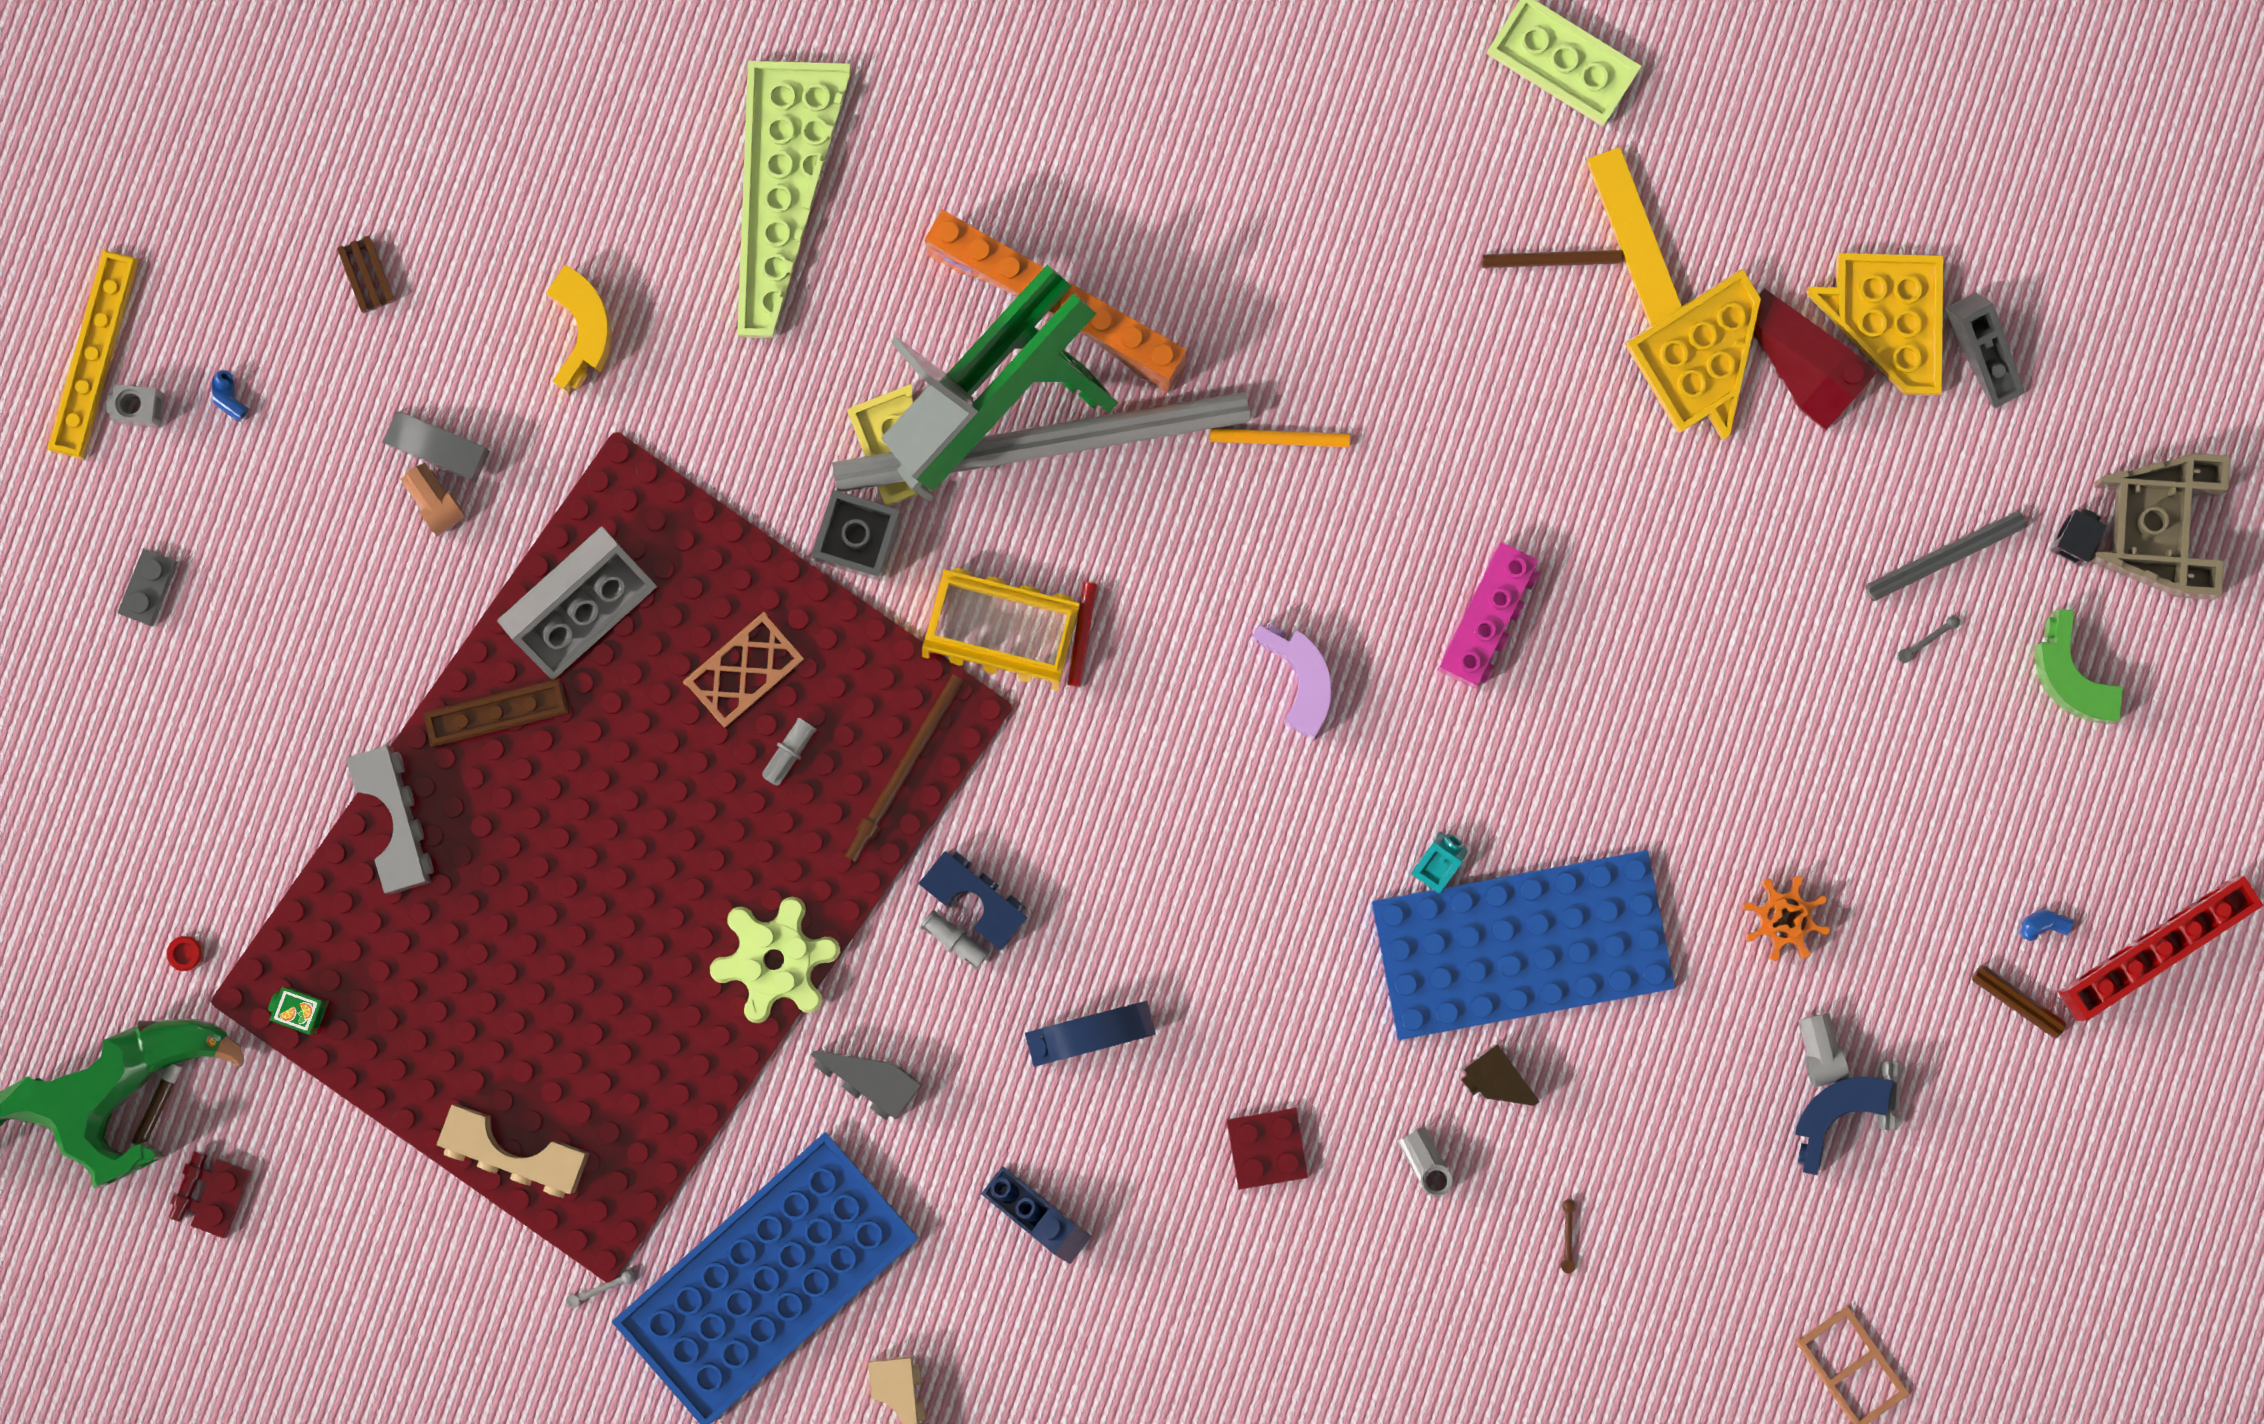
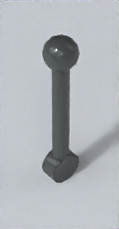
M1955 615L1949 616L1944 625L1909 649L1900 650L1897 654L1898 660L1901 663L1909 662L1913 654L1947 630L1958 628L1960 619Z

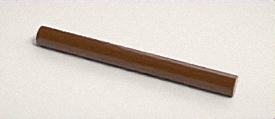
M1621 250L1482 254V268L1622 263Z

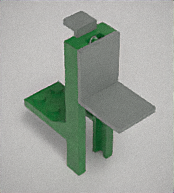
M1048 264L947 374L898 337H895L892 341V344L917 374L930 385L881 439L901 463L896 471L913 491L930 502L934 498L930 490L934 491L1033 382H1061L1072 393L1080 390L1079 396L1092 408L1099 405L1108 413L1118 404L1117 400L1092 372L1064 350L1097 314L1085 301L1083 302L1073 293L1040 330L1035 327L1072 287L1063 276ZM1014 349H1022L982 394L973 401V393Z

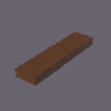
M561 679L423 712L431 747L570 714Z

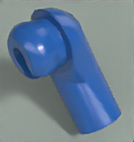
M227 370L216 372L211 382L212 401L218 408L240 422L248 413L249 408L235 399L233 375Z
M2041 909L2025 917L2022 921L2020 935L2027 941H2035L2039 934L2050 929L2067 936L2073 926V919L2050 910Z

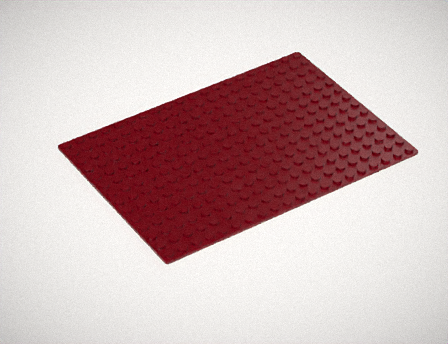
M614 432L590 463L390 746L394 749V753L399 752L404 763L405 772L400 774L404 786L409 785L413 794L414 806L410 807L413 820L418 819L423 829L424 839L419 841L423 854L428 853L432 861L434 873L429 874L431 883L391 895L384 893L374 859L385 851L391 841L393 819L389 809L379 798L357 792L213 995L211 1003L216 1009L597 1277L609 1283L615 1280L802 1012L792 999L782 997L773 1003L768 1019L761 1023H753L747 1019L744 1013V1007L749 998V989L746 984L738 980L719 983L712 978L710 974L712 962L716 958L733 955L739 948V937L728 925V915L731 910L736 907H745L752 912L758 921L770 922L777 917L783 900L788 897H798L801 899L806 907V912L801 922L803 934L813 940L822 937H832L840 946V954L835 961L821 963L813 968L810 979L813 986L818 989L1010 714L1012 705L1008 700L957 665L951 663L941 654L931 652L929 659L922 657L924 642L623 434ZM602 526L657 587L554 679L562 680L570 714L431 747L423 712L552 681L510 638L497 620ZM766 612L772 623L805 660L724 728L694 692L684 685L683 681L760 614ZM761 623L749 635V642L769 643L770 630L764 623ZM775 637V643L781 644V642ZM733 647L722 657L721 666L741 667L743 647ZM749 647L747 667L767 669L769 649ZM774 649L773 669L781 670L794 657L787 650ZM707 670L694 683L701 690L713 691L715 671ZM721 671L719 692L739 693L741 673ZM747 673L745 693L753 694L766 683L767 674ZM952 674L959 677L964 683L880 822L879 827L881 829L874 840L870 839L857 863L844 855L859 832L856 828L862 818L866 819ZM707 696V698L711 702H713V697ZM719 697L718 710L725 718L738 707L739 698ZM800 718L817 730L800 753L801 760L796 759L781 784L776 786L764 779L762 773L778 750V742L782 744L797 722L796 720ZM776 949L770 950L765 955L766 966L771 970H777L784 964L782 952ZM282 987H291L329 1001L317 1035H309L270 1021L272 1012L268 1009L276 991L280 992ZM459 1104L491 1116V1128L494 1138L505 1151L512 1155L532 1157L543 1151L552 1141H559L589 1152V1157L575 1193H565L564 1198L544 1192L545 1185L532 1181L531 1185L528 1186L511 1180L512 1173L500 1168L497 1173H492L477 1167L478 1160L465 1156L464 1161H460L444 1155L445 1148L437 1146V1142L451 1105Z

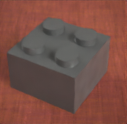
M832 490L812 558L814 561L882 581L902 518L900 510Z

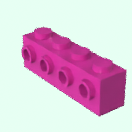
M1503 542L1498 544L1437 671L1474 689L1478 686L1479 681L1486 684L1495 666L1489 663L1495 650L1501 653L1510 635L1504 630L1510 619L1514 621L1518 619L1525 602L1519 599L1525 587L1531 590L1539 576L1540 571L1535 569L1538 559Z

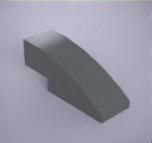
M396 411L382 441L383 444L474 483L477 482L490 453L484 446Z

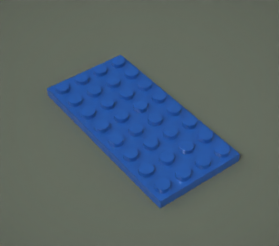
M1648 850L1443 888L1440 894L1435 890L1371 902L1397 1040L1675 989Z
M824 1132L611 1322L700 1424H711L919 1237L829 1134Z

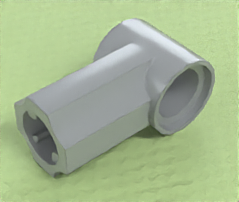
M1824 1013L1798 1020L1807 1052L1805 1062L1812 1086L1815 1088L1848 1079L1849 1070L1842 1049L1838 1048L1830 1014Z
M1425 1126L1398 1140L1402 1151L1420 1182L1422 1190L1434 1197L1443 1196L1448 1193L1453 1185L1452 1174L1447 1169ZM1437 1170L1445 1175L1446 1185L1442 1190L1433 1191L1427 1186L1426 1179L1431 1171Z

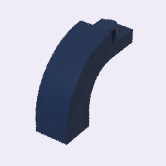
M1147 1000L1025 1033L1033 1067L1156 1035Z
M1875 1077L1848 1078L1828 1086L1810 1101L1799 1119L1795 1135L1809 1137L1808 1144L1801 1143L1798 1164L1804 1165L1803 1173L1819 1175L1826 1134L1830 1126L1839 1117L1855 1111L1888 1116L1893 1080Z

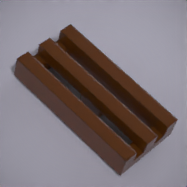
M370 235L363 237V240L352 241L350 245L337 247L359 308L363 314L396 301ZM363 248L368 250L385 295L383 298L379 299L361 252ZM350 253L355 255L372 300L370 303L366 302L348 255Z

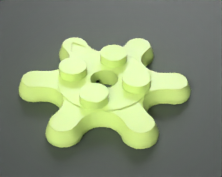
M788 897L783 900L777 917L770 922L758 921L752 912L745 907H736L728 915V925L739 937V948L731 956L716 958L710 966V974L719 983L738 980L746 984L749 989V998L745 1004L744 1013L747 1019L753 1023H761L768 1019L773 1003L782 997L792 999L799 1009L806 1013H813L822 1005V995L811 983V972L818 964L835 961L840 954V946L832 937H822L813 940L803 934L801 922L805 915L806 907L804 902L798 897ZM773 949L781 951L784 955V964L777 970H771L765 964V955Z

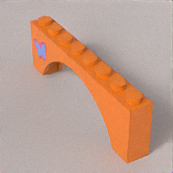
M943 209L924 239L928 255L958 273L988 282L1015 296H1018L1044 268ZM1068 282L1072 287L1050 309L1048 314L1053 316L1074 293L1097 313L1079 333L1108 351L1137 376L1169 393L1186 364L1187 349Z

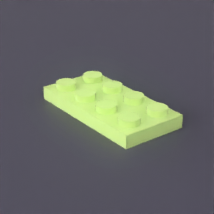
M1519 0L1486 53L1603 127L1642 67L1536 0Z

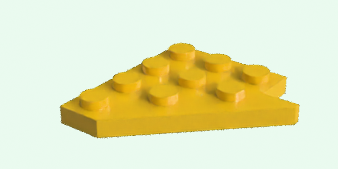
M1839 253L1836 256V287H1808L1806 294L1904 395H1941L1943 256Z
M1743 269L1733 273L1624 343L1677 432L1686 430L1708 416L1721 439H1726L1730 436L1761 301L1760 296Z

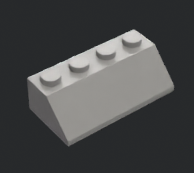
M601 526L497 621L510 638L554 680L657 586Z

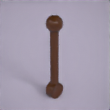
M1566 1199L1562 1204V1208L1565 1211V1260L1561 1262V1269L1567 1274L1575 1270V1263L1572 1261V1213L1576 1209V1203L1572 1199Z

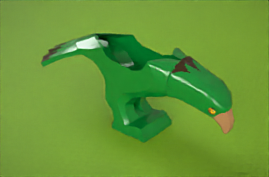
M198 1019L138 1020L136 1026L104 1039L101 1057L89 1068L52 1081H44L41 1078L32 1079L27 1076L0 1091V1127L6 1120H18L50 1129L54 1133L61 1154L82 1164L91 1175L93 1187L102 1188L165 1157L160 1150L149 1145L147 1142L138 1143L132 1146L125 1154L111 1149L104 1138L112 1115L155 1073L175 1063L199 1057L219 1058L241 1067L244 1064V1055L241 1046L228 1037L226 1031L213 1023Z

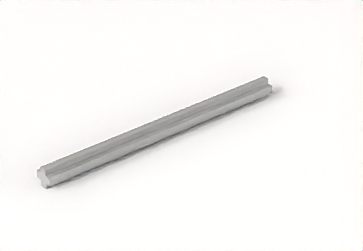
M1246 392L984 436L951 473L1248 423L1251 419ZM892 452L832 462L836 490L844 492L903 482L904 479L896 471L901 463Z

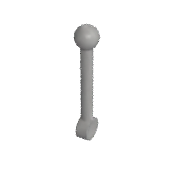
M626 1270L622 1273L621 1277L609 1283L602 1284L579 1295L570 1294L566 1298V1305L569 1308H576L580 1305L581 1301L622 1283L631 1284L635 1280V1274L631 1270Z

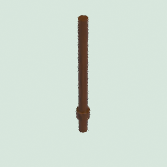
M952 674L866 819L862 818L856 828L859 832L844 855L857 863L870 839L874 840L881 829L879 827L880 822L964 683L959 677Z

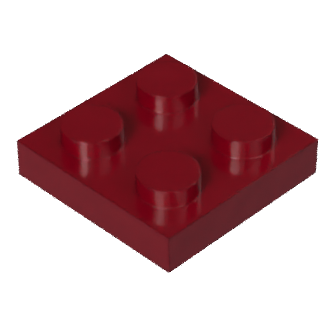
M1296 1108L1226 1119L1238 1190L1308 1178Z

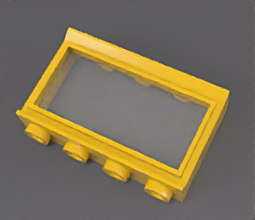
M953 568L952 571L943 569L922 646V657L929 659L931 652L949 656V661L956 665H963L964 660L984 665L983 670L988 673L997 674L998 669L1017 673L1018 679L1023 682H1031L1032 677L1052 682L1051 690L1058 691L1080 603L1074 602L1072 597L1065 594L1056 593L1054 596L1041 594L1039 589L1029 585H1020V588L1006 585L1004 580L997 577L988 576L986 579L973 577L971 572L961 568Z

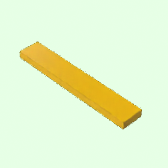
M1618 147L1588 158L1586 162L1648 323L1652 326L1682 306L1621 148Z
M102 250L47 450L84 460L139 260L137 258Z

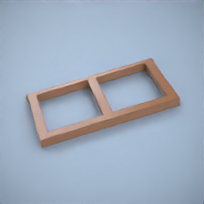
M1848 1306L1842 1308L1803 1337L1795 1340L1852 1424H1868L1910 1395ZM1846 1316L1870 1351L1832 1378H1829L1806 1344ZM1875 1358L1898 1390V1393L1858 1420L1835 1385Z

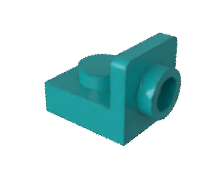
M1439 831L1432 844L1413 868L1411 875L1440 894L1462 864L1468 850L1464 848L1463 843L1457 837L1451 834L1445 835Z

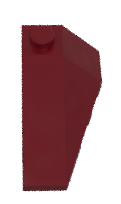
M1764 288L1759 294L1761 301L1753 336L1761 349L1768 355L1776 368L1775 371L1780 380L1784 381L1793 396L1792 399L1798 409L1826 431L1875 376L1877 371L1851 349Z

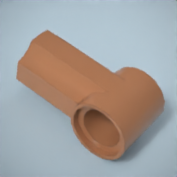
M425 462L406 472L400 479L411 497L420 507L421 511L419 512L424 521L437 537L466 518L457 501L449 492L444 490Z

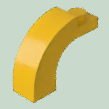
M565 264L546 291V294L551 300L573 314L578 327V338L575 348L553 379V383L558 388L569 394L573 388L577 390L583 384L588 375V372L585 371L588 366L598 373L602 371L611 348L612 329L608 311L599 294L582 275Z

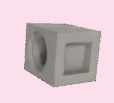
M114 384L113 393H110L107 398V413L110 414V419L118 424L160 428L164 393L156 388ZM134 398H139L141 401L140 409L134 414H128V403Z

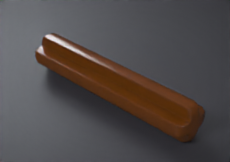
M1981 965L1972 976L1973 982L2051 1037L2058 1038L2065 1030L2067 1025L2065 1021L1987 966Z

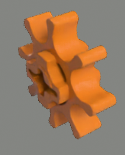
M1801 876L1792 878L1791 888L1786 894L1776 892L1772 880L1764 879L1761 881V885L1768 894L1766 903L1761 907L1755 906L1750 902L1742 904V910L1752 911L1760 919L1758 929L1755 932L1747 933L1745 940L1748 942L1754 941L1760 935L1769 937L1773 944L1772 951L1768 956L1770 961L1779 960L1780 949L1786 943H1791L1797 948L1800 958L1810 957V952L1803 943L1806 933L1815 931L1820 935H1827L1830 932L1829 927L1816 925L1811 917L1813 908L1817 905L1825 904L1827 901L1826 897L1818 896L1812 902L1802 900L1798 893L1799 887L1803 882ZM1786 900L1793 901L1795 905L1787 903ZM1781 910L1784 913L1799 912L1789 920L1790 927L1787 924L1773 926V923L1782 917ZM1776 932L1784 934L1785 938L1776 935Z

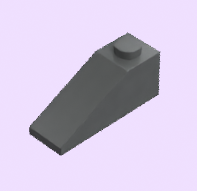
M1975 292L1946 307L1945 309L1955 337L1991 406L1995 409L2024 394L2025 391L1994 304Z

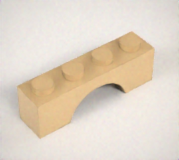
M459 1104L451 1105L437 1142V1146L445 1148L444 1155L460 1161H464L465 1156L478 1160L477 1167L483 1170L497 1173L500 1168L512 1173L511 1180L528 1186L531 1185L532 1181L545 1185L544 1192L564 1198L565 1193H575L590 1154L568 1144L552 1141L543 1151L532 1157L512 1155L505 1151L494 1138L491 1128V1116Z
M913 1355L870 1360L868 1368L871 1398L890 1406L897 1413L902 1424H920L919 1421H924V1400L917 1399L916 1385H922L920 1363L913 1364Z

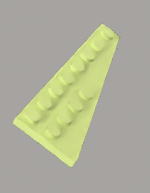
M748 61L738 337L774 338L850 79V64Z

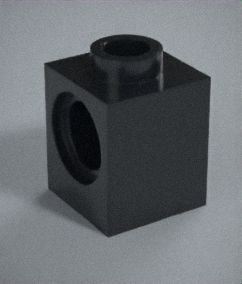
M2076 509L2067 515L2049 551L2081 567L2089 563L2107 525L2099 521L2100 516L2087 509H2081L2080 511Z

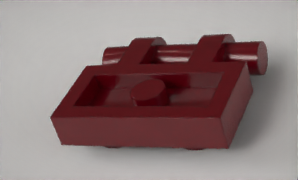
M194 1150L190 1162L185 1163L182 1174H184V1178L179 1191L172 1196L170 1203L173 1206L168 1218L182 1222L186 1210L193 1211L195 1216L191 1223L192 1227L221 1238H227L252 1171L222 1159H216L214 1167L210 1171L203 1168L207 1154ZM198 1180L207 1182L200 1201L191 1198Z

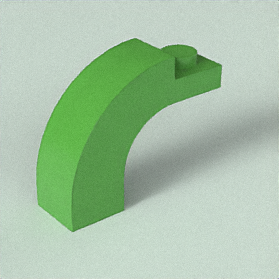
M2059 609L2052 612L2051 617H2048L2045 623V638H2049V643L2041 642L2034 645L2035 666L2044 689L2057 705L2080 719L2104 724L2120 722L2123 687L2098 684L2080 674L2072 661L2070 651L2074 610Z

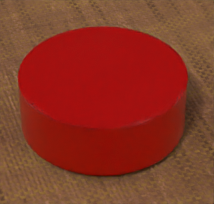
M190 936L175 938L169 944L166 953L169 964L179 971L195 970L203 962L205 954L201 942Z

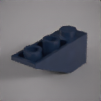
M1003 1166L981 1193V1195L1050 1252L1069 1264L1073 1262L1092 1237L1062 1211Z

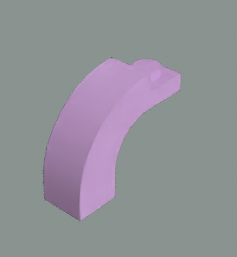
M1269 623L1266 627L1259 624L1251 640L1287 661L1293 668L1298 681L1297 698L1283 723L1314 740L1327 716L1331 701V680L1327 665L1317 647L1299 631L1296 630L1291 640L1287 641L1284 639L1286 633Z

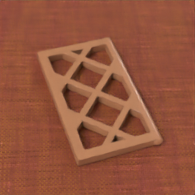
M763 612L689 675L683 683L694 692L719 723L726 728L805 659L768 618V614ZM761 623H764L770 630L769 643L749 642L750 633ZM775 637L781 642V644L775 643ZM733 647H743L741 667L721 666L722 657ZM749 647L769 649L767 669L747 667ZM774 649L787 650L794 657L781 670L773 669ZM707 670L715 671L713 691L701 690L694 683ZM721 671L741 673L739 693L719 692ZM747 673L767 674L766 683L753 694L745 693ZM707 696L713 697V702H711L707 698ZM719 697L739 698L738 707L725 718L718 710Z

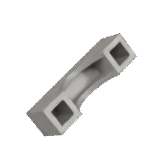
M383 746L346 757L355 792L370 794L379 798L387 806L393 819L391 841L385 851L374 859L384 893L391 895L431 883L429 874L434 873L429 854H423L419 840L424 839V833L418 819L413 820L410 807L414 806V798L409 785L404 786L400 773L405 772V767L401 754L399 752L394 753L392 747Z

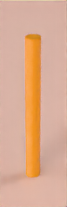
M1213 428L1210 432V442L1349 448L1350 434Z

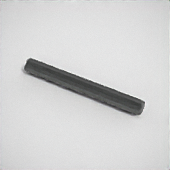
M2020 511L2012 513L1868 583L1865 586L1868 596L1872 601H1877L2025 529L2027 524L2024 516Z

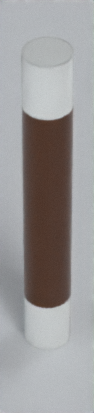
M173 1064L166 1067L129 1149L138 1143L148 1142L182 1066Z

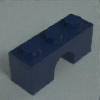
M956 850L952 855L944 851L918 884L946 907L961 893L971 892L978 895L983 902L984 911L974 929L1002 951L1028 919L1023 914L1027 907L1012 895H1009L1005 900L995 892L999 885L984 873L978 878L969 871L968 868L972 863Z

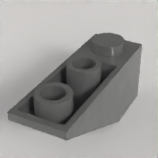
M817 1050L811 1053V1056L816 1059L813 1065L828 1077L835 1073L845 1081L841 1086L857 1099L861 1094L873 1102L869 1108L885 1120L889 1116L897 1119L923 1085L895 1063Z

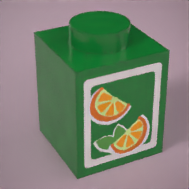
M282 987L280 992L276 991L270 1001L268 1009L272 1012L270 1021L309 1035H317L329 1001L291 987Z

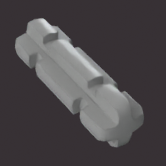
M1883 1061L1881 1064V1076H1884L1883 1079L1894 1081L1888 1116L1878 1114V1128L1881 1130L1895 1131L1899 1126V1116H1896V1110L1899 1111L1901 1082H1898V1077H1901L1902 1073L1900 1062Z

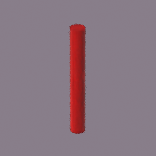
M1083 582L1067 681L1068 686L1081 687L1097 590L1096 583Z

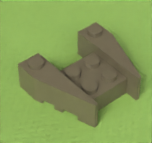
M2194 453L2099 478L2094 482V488L2116 489L2112 553L2096 552L2092 555L2090 562L2175 597L2214 600L2222 596L2224 560L2188 558L2192 494L2221 496L2227 492L2230 456Z

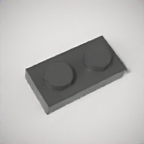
M143 548L117 613L153 627L179 562Z

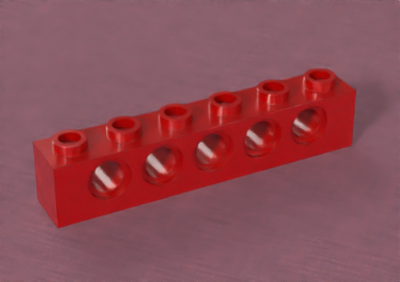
M2245 876L2232 877L2057 992L2076 1021H2088L2264 905Z

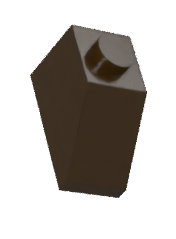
M1498 1044L1492 1045L1461 1068L1465 1076L1460 1080L1472 1096L1478 1093L1481 1098L1535 1106L1540 1102Z

